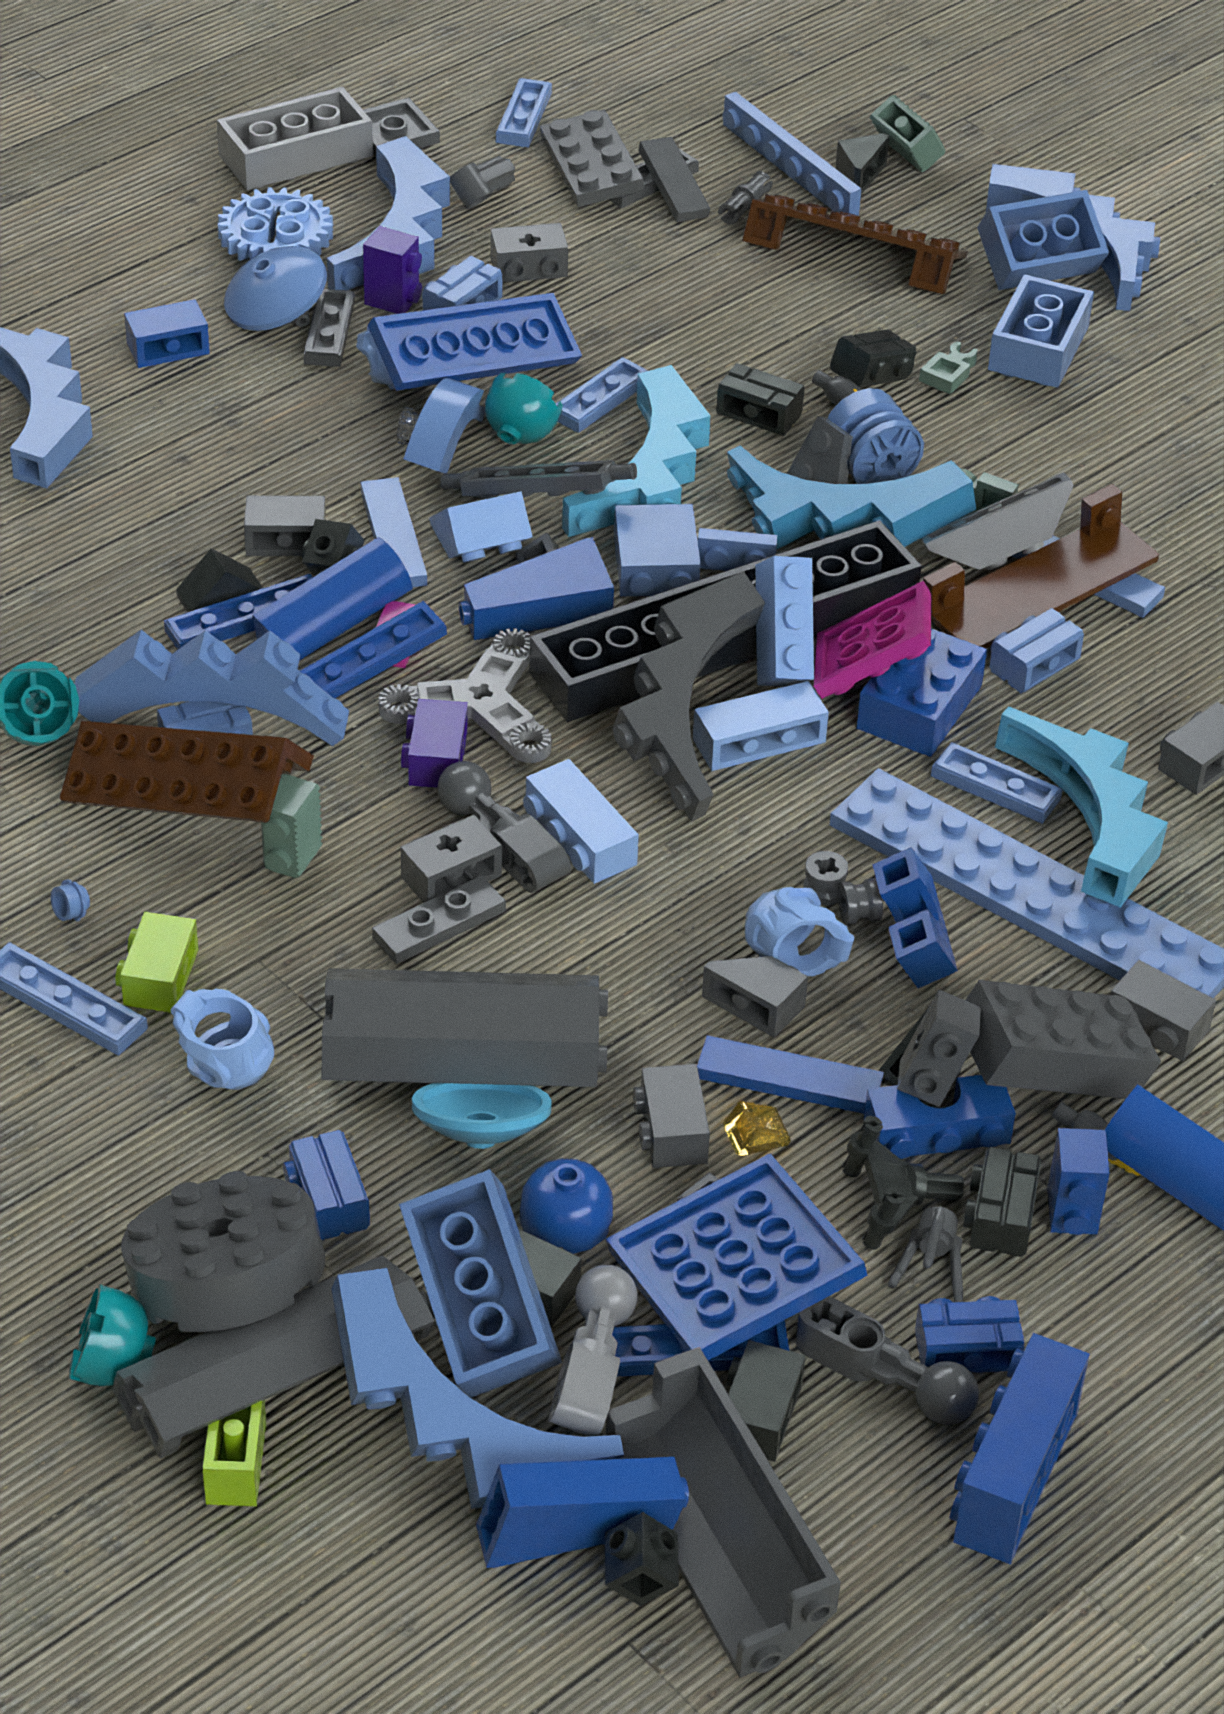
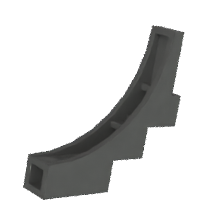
M744 571L661 606L654 625V631L662 647L640 657L633 677L635 687L643 698L620 707L612 728L617 744L620 748L627 750L633 761L647 755L649 756L652 770L656 775L662 776L670 788L673 802L679 809L685 811L691 822L706 815L714 796L699 768L691 741L689 706L693 683L712 655L733 637L757 625L765 605L764 600Z

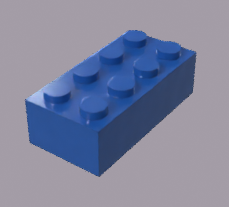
M1035 1333L1032 1334L1025 1351L1018 1348L1015 1350L1007 1372V1377L1012 1379L1007 1387L999 1385L990 1408V1414L994 1415L990 1425L984 1422L981 1423L972 1447V1451L976 1452L972 1463L966 1460L963 1462L955 1482L954 1489L959 1492L954 1500L949 1519L956 1521L954 1543L1011 1565L1078 1414L1090 1353Z

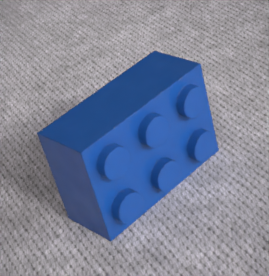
M931 628V646L923 654L911 660L904 658L892 664L882 675L874 678L871 677L860 692L857 729L931 757L981 688L987 649Z

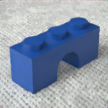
M910 847L872 864L880 896L887 904L896 924L888 927L896 959L916 987L919 989L957 972L958 969L933 877L913 848Z
M982 1075L958 1077L956 1079L953 1105L946 1108L927 1106L917 1097L898 1090V1085L867 1089L864 1119L867 1116H875L882 1121L881 1125H883V1128L876 1140L900 1159L910 1156L950 1153L957 1150L980 1147L989 1148L1011 1144L1016 1113L1007 1087L986 1085Z

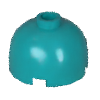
M500 373L494 378L486 397L485 414L492 429L497 433V436L508 444L537 443L550 434L562 414L563 405L561 401L556 405L552 400L554 392L537 379L520 373H516L513 379L504 378L506 373Z
M30 661L18 664L4 675L0 682V728L8 737L24 745L41 746L58 740L69 731L78 716L80 700L76 686L71 678H67L52 663Z
M101 1284L98 1289H95L78 1333L81 1334L78 1350H73L69 1368V1379L89 1385L111 1386L114 1384L117 1371L151 1357L156 1338L147 1335L148 1316L144 1307L133 1296Z

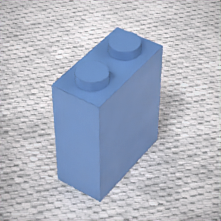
M693 504L615 506L614 543L620 596H653L700 580L701 564Z

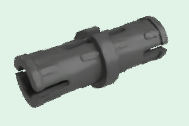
M758 171L747 183L738 185L733 190L732 196L720 205L718 209L719 215L728 209V212L721 217V220L727 224L736 223L750 209L752 199H760L771 190L773 186L772 181L763 186L770 179V176L765 172Z

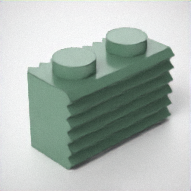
M896 95L890 96L870 115V119L879 134L890 135L889 145L920 172H925L945 154L946 149L933 126H930L925 119L917 115L912 108L910 109L908 105H905Z
M288 774L281 775L270 819L266 823L261 822L263 863L266 869L298 878L323 845L321 842L323 837L320 835L323 831L320 829L322 818L320 817L321 806L319 803L321 800L319 796L321 794L318 792L320 790L318 784Z

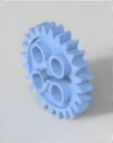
M268 187L267 193L262 194L259 190L255 189L254 196L252 197L243 193L241 194V201L231 199L230 207L223 206V214L218 215V238L221 239V246L228 247L229 255L238 253L239 261L248 257L251 260L267 250L283 246L304 247L321 255V247L328 248L329 240L333 239V215H330V208L323 207L322 200L313 201V194L301 197L300 190L289 194L287 189L283 187L279 193H275L271 187ZM280 211V215L277 217L276 226H275V218H276L277 212ZM276 228V237L274 242L271 243V238L274 237Z

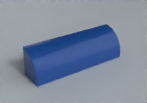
M377 537L253 614L256 638L258 639L268 631H272L280 639L289 643L300 654V661L384 608L386 604L395 601L412 590L413 587L409 574L391 546L382 538Z
M1137 1084L1105 1129L1107 1151L1224 1231V1142Z

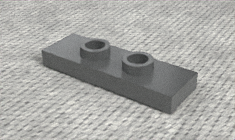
M481 875L372 927V938L398 964L506 912V900Z

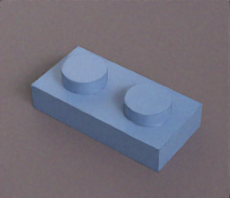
M699 528L698 549L700 568L729 571L776 555L778 535Z

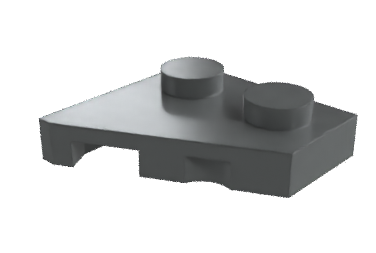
M818 416L787 474L810 481L847 484L849 472L847 461L851 455L853 436L828 418Z

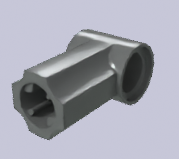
M499 155L477 166L475 163L464 166L450 176V184L468 210L482 203L493 193L511 185L515 181L514 171L516 168L510 159L502 158Z

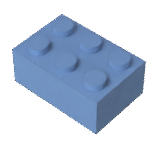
M1087 190L989 207L977 227L999 290L1018 287L1024 274L1052 281L1095 273L1109 254Z
M1024 274L992 334L988 370L1008 377H1018L1034 381L1040 385L1058 388L1089 327L1094 291Z

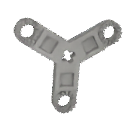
M513 628V631L506 629L505 633L500 631L499 635L496 634L491 646L485 650L467 679L417 682V686L404 685V687H401V684H397V687L390 685L389 689L384 688L383 692L379 693V714L390 723H407L408 715H415L418 698L468 702V719L472 718L517 760L525 763H537L545 760L551 753L552 738L548 728L544 729V726L536 722L535 717L510 695L530 662V634L528 632L524 634L522 629L520 632H517L515 628ZM508 646L521 647L520 651L515 649V653H513L512 649L510 652H508L507 648L505 649ZM405 702L407 707L403 705V709L400 706L395 709V705L391 707V703ZM533 740L540 744H536V748L534 745H532V748H529V745L524 747L525 744L522 742Z

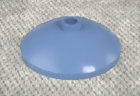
M283 246L267 250L246 262L231 279L224 297L226 313L235 325L246 330L262 331L285 325L304 314L318 300L327 281L326 267L320 256L308 248Z

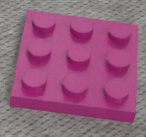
M922 581L817 633L814 688L821 699L831 694L841 695L850 690L855 682L868 676L872 678L880 676L892 664L904 658L908 660L914 659L931 646V593L925 582Z

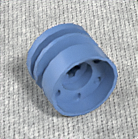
M867 388L856 391L842 399L828 416L830 421L853 436L851 455L848 458L847 467L848 473L851 474L857 484H869L904 478L917 468L924 450L922 436L917 428L912 425V422L903 415L902 410L892 397L883 390Z

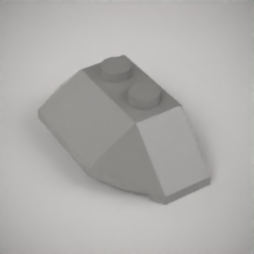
M1062 472L1046 481L951 522L921 538L922 543L928 551L979 570L985 567L986 570L999 568L1008 562L1007 557L1018 552H1022V554L1035 552L1044 546L1043 541L1052 538L1074 485L1071 479Z

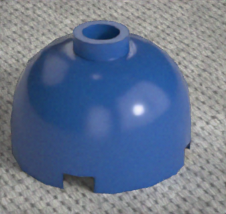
M560 1158L546 1162L530 1175L523 1186L520 1201V1224L524 1232L554 1246L563 1247V1250L572 1254L592 1249L602 1242L609 1233V1226L613 1220L612 1191L606 1178L591 1164L578 1159Z

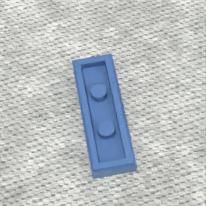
M519 78L496 131V143L529 148L552 94V83Z
M621 357L560 400L563 408L558 422L580 433L636 393L638 373L648 370Z
M953 742L947 746L931 769V777L1042 824L1062 797V788Z

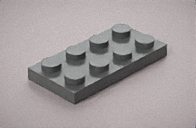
M605 109L587 111L583 115L568 119H556L551 123L540 126L541 137L578 207L644 190L643 177Z

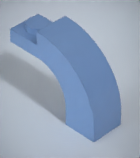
M450 378L443 379L434 388L426 401L412 432L403 459L447 474L457 443L466 425L472 419L480 422L483 420L485 407L479 404L484 390Z

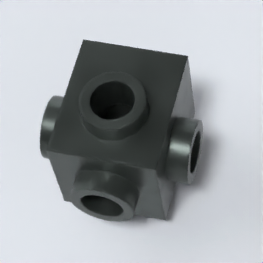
M315 519L310 538L306 540L303 546L302 562L314 575L313 577L363 547L365 540L350 523Z
M644 1512L605 1532V1585L639 1606L679 1586L678 1533Z

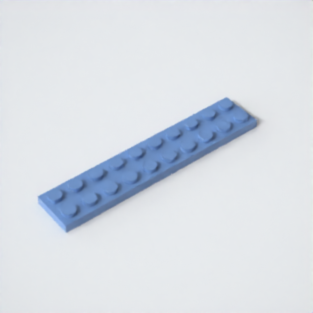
M879 768L830 814V826L888 857L912 847L933 877L934 882L1118 980H1121L1138 960H1141L1212 998H1215L1224 987V948L1128 898L1120 908L1081 892L1084 875Z

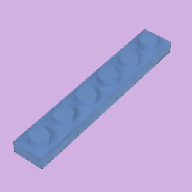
M733 92L725 95L724 126L832 211L838 213L840 211L859 216L861 188L740 94Z

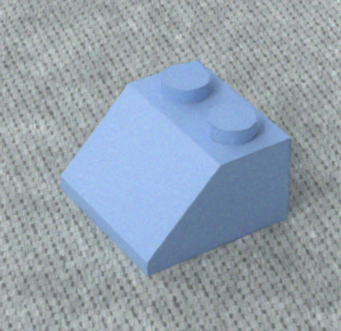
M521 491L449 507L429 518L431 526L449 559L461 556L463 563L485 558L484 551L498 548L500 554L522 549L521 542L533 537Z

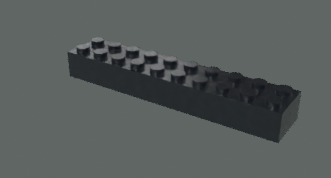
M880 520L774 555L812 558L813 638L817 637V633L920 583L921 564ZM768 558L530 636L529 673L566 722L640 698L642 696L635 687L633 677L640 657L662 647L654 631V625L661 606L743 571L756 588L755 565ZM756 625L733 637L712 655L696 678L757 658Z

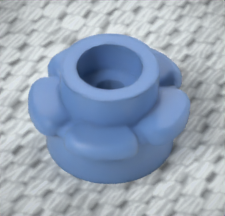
M67 879L61 883V886L55 887L51 891V905L55 915L60 920L74 919L77 922L85 916L86 910L90 906V899L87 890L82 885Z

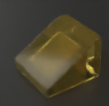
M739 1101L723 1122L724 1129L734 1151L740 1156L788 1146L791 1142L776 1107Z

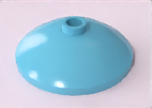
M431 1083L418 1089L412 1096V1111L423 1124L450 1139L465 1142L468 1146L478 1149L490 1148L495 1143L513 1140L537 1128L550 1116L552 1100L546 1092L531 1085Z

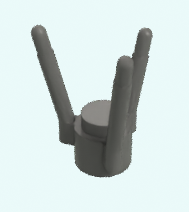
M936 1206L923 1211L919 1227L911 1230L909 1242L888 1281L890 1288L894 1289L897 1287L917 1248L920 1247L924 1253L923 1266L925 1268L932 1266L935 1257L943 1256L948 1252L950 1253L954 1302H964L960 1255L963 1240L956 1235L958 1218L952 1211Z

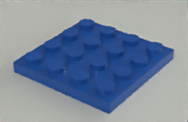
M771 1153L606 1238L609 1252L622 1269L632 1277L636 1287L683 1348L689 1351L700 1347L708 1361L868 1276L865 1262Z

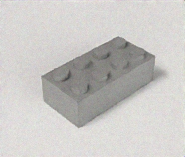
M343 86L217 119L219 156L246 190L259 189L265 185L283 180H293L301 175L322 172L331 167L355 163L360 159L373 156L372 120Z

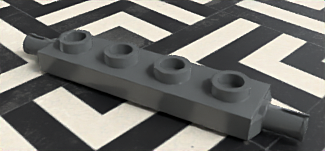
M615 460L481 467L463 471L462 473H443L440 482L443 490L461 489L462 496H477L480 500L520 491L523 498L538 492H547L549 496H560L575 490H582L584 494H596L604 491L606 486L615 480H635L637 477V467L635 463L615 464Z

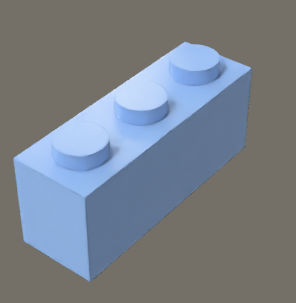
M772 556L755 565L756 590L765 602L756 625L757 685L785 687L814 680L812 558Z
M805 681L694 709L693 741L711 771L826 743L829 712L810 682Z
M570 759L526 777V796L523 798V804L527 814L534 817L562 845L569 855L573 866L578 871H583L594 884L637 865L639 834Z

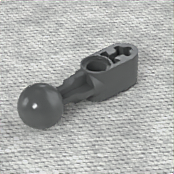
M460 761L451 764L442 772L437 785L441 803L452 813L458 815L473 814L502 845V867L526 891L534 893L570 873L571 864L565 849L534 817L527 813L519 816L509 807L500 806L490 797L492 790L491 781L487 772L481 766L469 761Z
M831 1296L798 1313L796 1346L802 1354L854 1381H868L875 1378L886 1385L894 1383L902 1385L915 1392L916 1401L921 1412L929 1420L937 1424H958L966 1420L974 1412L979 1400V1388L973 1374L963 1365L951 1361H942L927 1367L911 1359L909 1350L893 1343L890 1338L885 1336V1330L877 1320Z

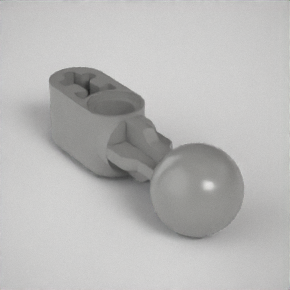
M614 1265L593 1267L578 1282L575 1299L579 1312L586 1319L585 1326L576 1330L574 1340L565 1354L548 1417V1422L586 1436H599L604 1426L620 1364V1358L615 1356L618 1342L612 1335L614 1326L625 1322L632 1315L638 1299L637 1288L632 1277L625 1270Z

